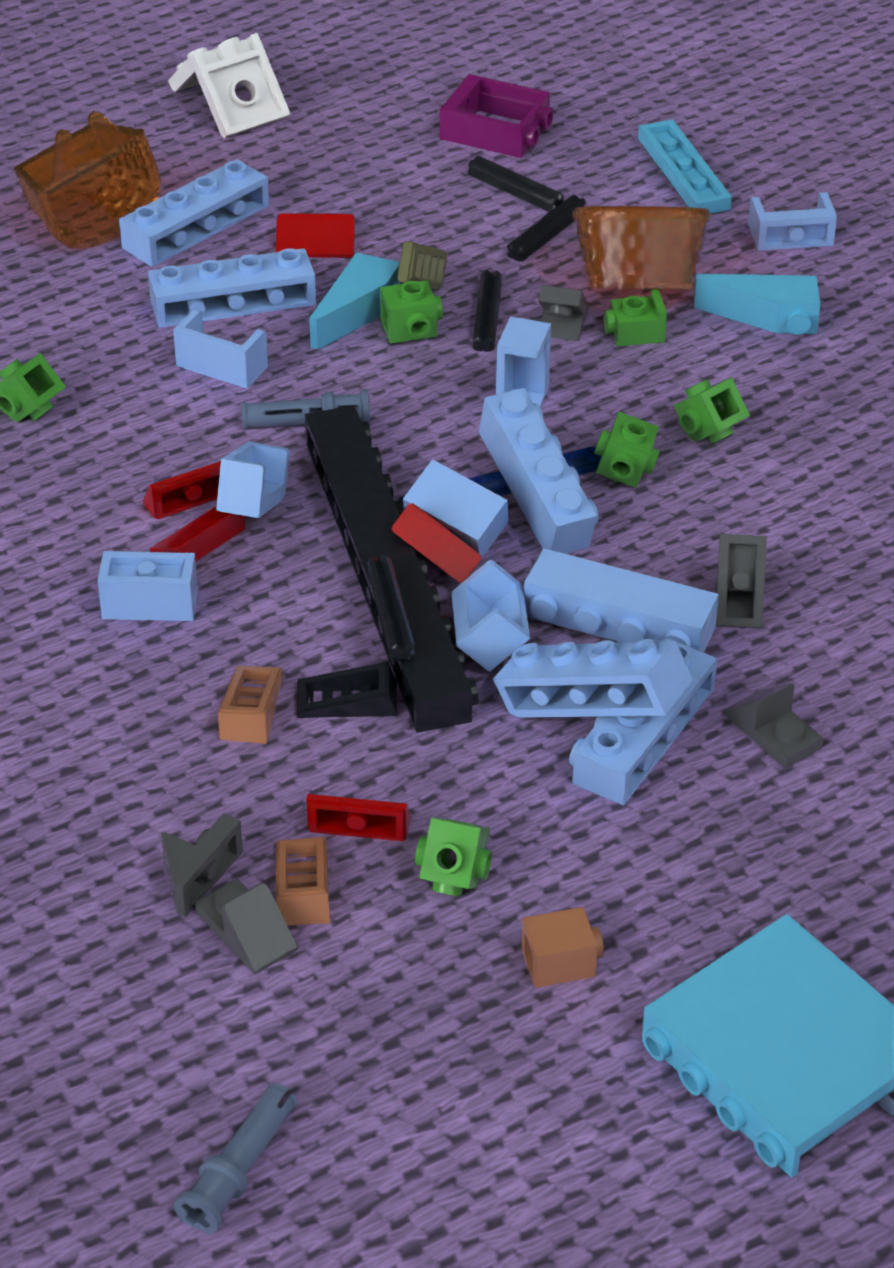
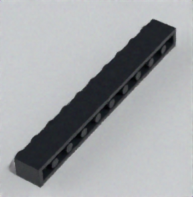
M355 405L306 413V446L416 733L471 723L472 706L478 705L479 702L475 680L473 677L467 678L465 675L463 651L457 646H453L451 623L447 615L441 616L440 599L436 586H429L427 583L428 571L424 557H417L416 549L391 530L393 524L403 513V507L400 500H393V485L389 473H382V459L379 448L371 447L372 438L368 422H361ZM386 555L392 559L415 643V655L410 660L402 659L397 662L389 656L367 572L369 569L367 562L373 556L380 558Z

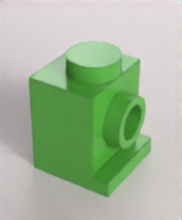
M650 289V296L646 297L629 296L623 299L610 300V310H604L603 314L604 329L606 334H613L617 346L665 342L667 311L659 289Z

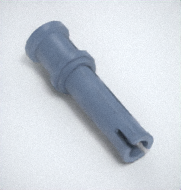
M362 389L360 394L334 395L330 391L322 394V398L282 400L260 403L245 402L242 403L243 429L305 425L306 413L353 405L357 408L356 410L361 422L367 421L369 427H371L368 389ZM301 412V413H292V414L267 415V414H275V413Z
M277 1083L269 1084L264 1091V1095L220 1155L216 1154L205 1159L199 1168V1179L190 1191L181 1192L174 1202V1210L182 1222L209 1234H214L222 1224L221 1214L233 1198H240L247 1189L248 1177L246 1174L289 1114L298 1106V1100L293 1093L287 1097L284 1103L279 1102L287 1092V1087Z

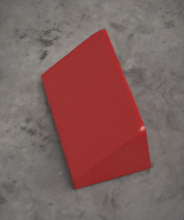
M278 214L276 252L284 249L297 250L305 248L308 258L354 257L355 217L353 214Z
M221 461L150 484L143 499V504L153 518L159 520L217 500Z
M409 503L392 526L391 530L460 583L468 578L482 559L478 552L414 503Z
M213 507L151 547L150 552L195 553V561H198L244 531L245 516L216 511L217 507Z
M307 794V824L310 832L402 842L407 840L411 813L407 803Z

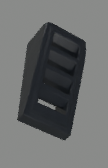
M389 661L297 679L298 718L397 716V682ZM361 690V693L353 694V691ZM314 691H322L321 701L314 702ZM333 691H341V697L333 698Z

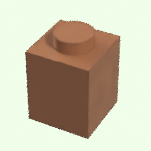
M584 907L522 918L521 949L535 988L596 977L597 958L604 956L603 939L599 927L590 926Z

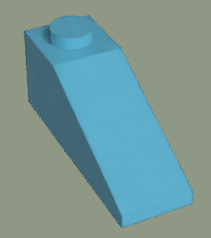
M356 252L309 318L310 348L320 349L379 318L380 287L403 284L397 280L400 262Z
M696 274L694 308L775 333H792L794 335L817 334L820 312L817 276Z

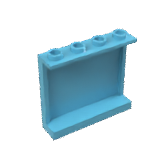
M785 914L644 1007L642 1041L647 1052L657 1061L665 1059L678 1071L682 1084L691 1094L695 1096L702 1094L716 1107L720 1120L728 1129L732 1131L740 1129L754 1142L755 1150L765 1164L770 1167L778 1165L791 1178L798 1174L801 1155L894 1090V1005L788 914Z

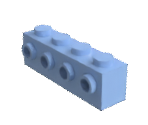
M238 159L230 161L224 166L204 176H200L195 181L175 191L168 192L165 196L139 207L130 214L120 218L122 248L149 266L154 267L268 207V177Z
M305 248L297 250L284 249L280 252L262 255L247 254L240 258L220 261L206 260L199 264L178 267L165 266L161 269L148 271L150 301L158 328L178 325L193 309L202 312V321L316 305L315 273Z
M525 388L485 397L479 434L542 549L545 548L567 554L590 547L594 527L598 523L597 507L594 501L587 499L583 492L575 468L569 467L562 455L561 445L557 436L551 435L546 427L540 406L532 402Z
M543 548L524 582L527 618L617 642H637L642 639L665 641L668 638L704 653L716 628L719 597L717 593Z
M677 642L693 682L666 716L597 717L591 732L585 739L579 738L571 750L569 763L573 766L572 784L624 806L715 689L717 658Z
M652 639L616 643L611 640H605L589 644L564 642L559 645L528 643L517 648L512 653V658L493 678L509 714L518 718L666 716L693 682L676 640L653 641Z

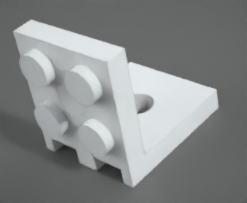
M258 33L252 34L249 38L241 41L239 37L228 39L220 43L216 49L209 51L207 47H202L187 54L188 59L176 66L177 71L168 80L174 92L200 84L219 132L224 138L287 118L291 115ZM236 85H244L249 89L251 93L250 101H242L236 96Z

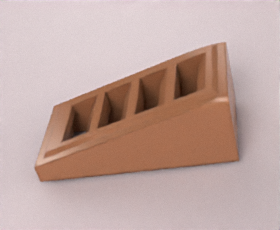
M236 666L218 711L220 740L267 743L282 683L283 668ZM244 679L260 680L247 681L246 683L266 684V687H243ZM240 696L260 697V698H244V697H240Z
M324 837L276 841V903L287 925L330 923L327 841ZM287 854H302V855H296V856L287 857ZM316 857V861L287 863V858ZM317 872V873H315V874H303V875H290V876H288V873Z

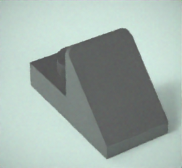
M541 285L539 303L543 307L541 322L551 323V337L579 341L590 308L582 290Z
M720 534L718 579L716 582V593L719 594L716 626L762 628L767 536Z
M793 683L759 690L723 710L725 716L785 768L822 749L824 739L792 711L795 687Z
M223 814L210 829H205L199 835L195 845L169 833H161L163 860L177 913L186 917L195 907V902L207 894L241 855L243 845L240 820Z
M237 878L195 902L196 913L254 974L261 972L298 950V946L277 903L265 883H260L248 890Z

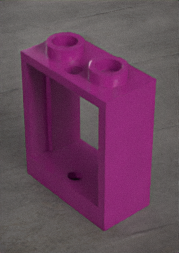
M468 74L440 108V139L522 158L530 147L534 148L537 145L539 135L543 129L548 130L552 124L554 111L550 107V92ZM481 111L520 120L521 123L515 124L477 115L476 113Z

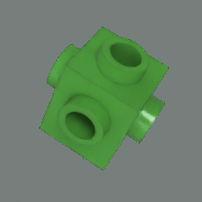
M427 280L419 282L407 281L399 285L380 287V320L390 344L437 337V320L443 319V307L440 296L433 295Z
M41 353L24 365L17 358L0 371L2 379L0 381V409L16 422L27 415L34 421L53 407L50 399L66 386Z
M732 377L712 386L708 379L701 381L685 390L688 398L673 405L679 416L682 429L695 442L708 437L711 444L734 433L732 425L750 416Z
M618 411L611 431L603 429L597 442L594 454L601 456L596 473L606 476L614 482H622L637 488L643 472L651 475L660 450L653 448L659 426Z
M442 817L431 818L428 835L420 837L416 849L415 865L421 866L419 879L433 881L432 891L454 896H462L463 888H477L480 879H487L491 867L492 850L486 849L490 827ZM452 851H454L457 856V862L455 865L451 861Z

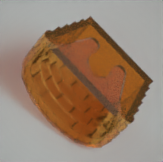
M93 111L89 114V124L73 134L64 129L59 130L55 136V144L13 167L31 209L39 216L55 239L65 246L74 249L93 248L121 237L119 219L135 211L137 208L155 201L160 191L161 178L155 158L150 150L148 139L145 137L144 129H135L130 126L127 128L122 125L117 126L98 111Z
M661 206L577 207L574 209L572 217L577 222V236H580L579 249H582V262H585L588 288L692 290V279L696 276V264L699 263V251L703 250V238L706 237V223L710 221L711 214L709 210L696 207Z

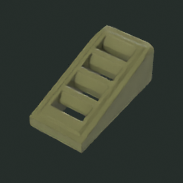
M405 241L402 246L397 280L401 283L427 280L431 289H440L445 275L446 251Z

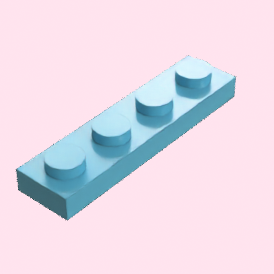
M673 119L639 126V141L695 216L731 210L732 196Z

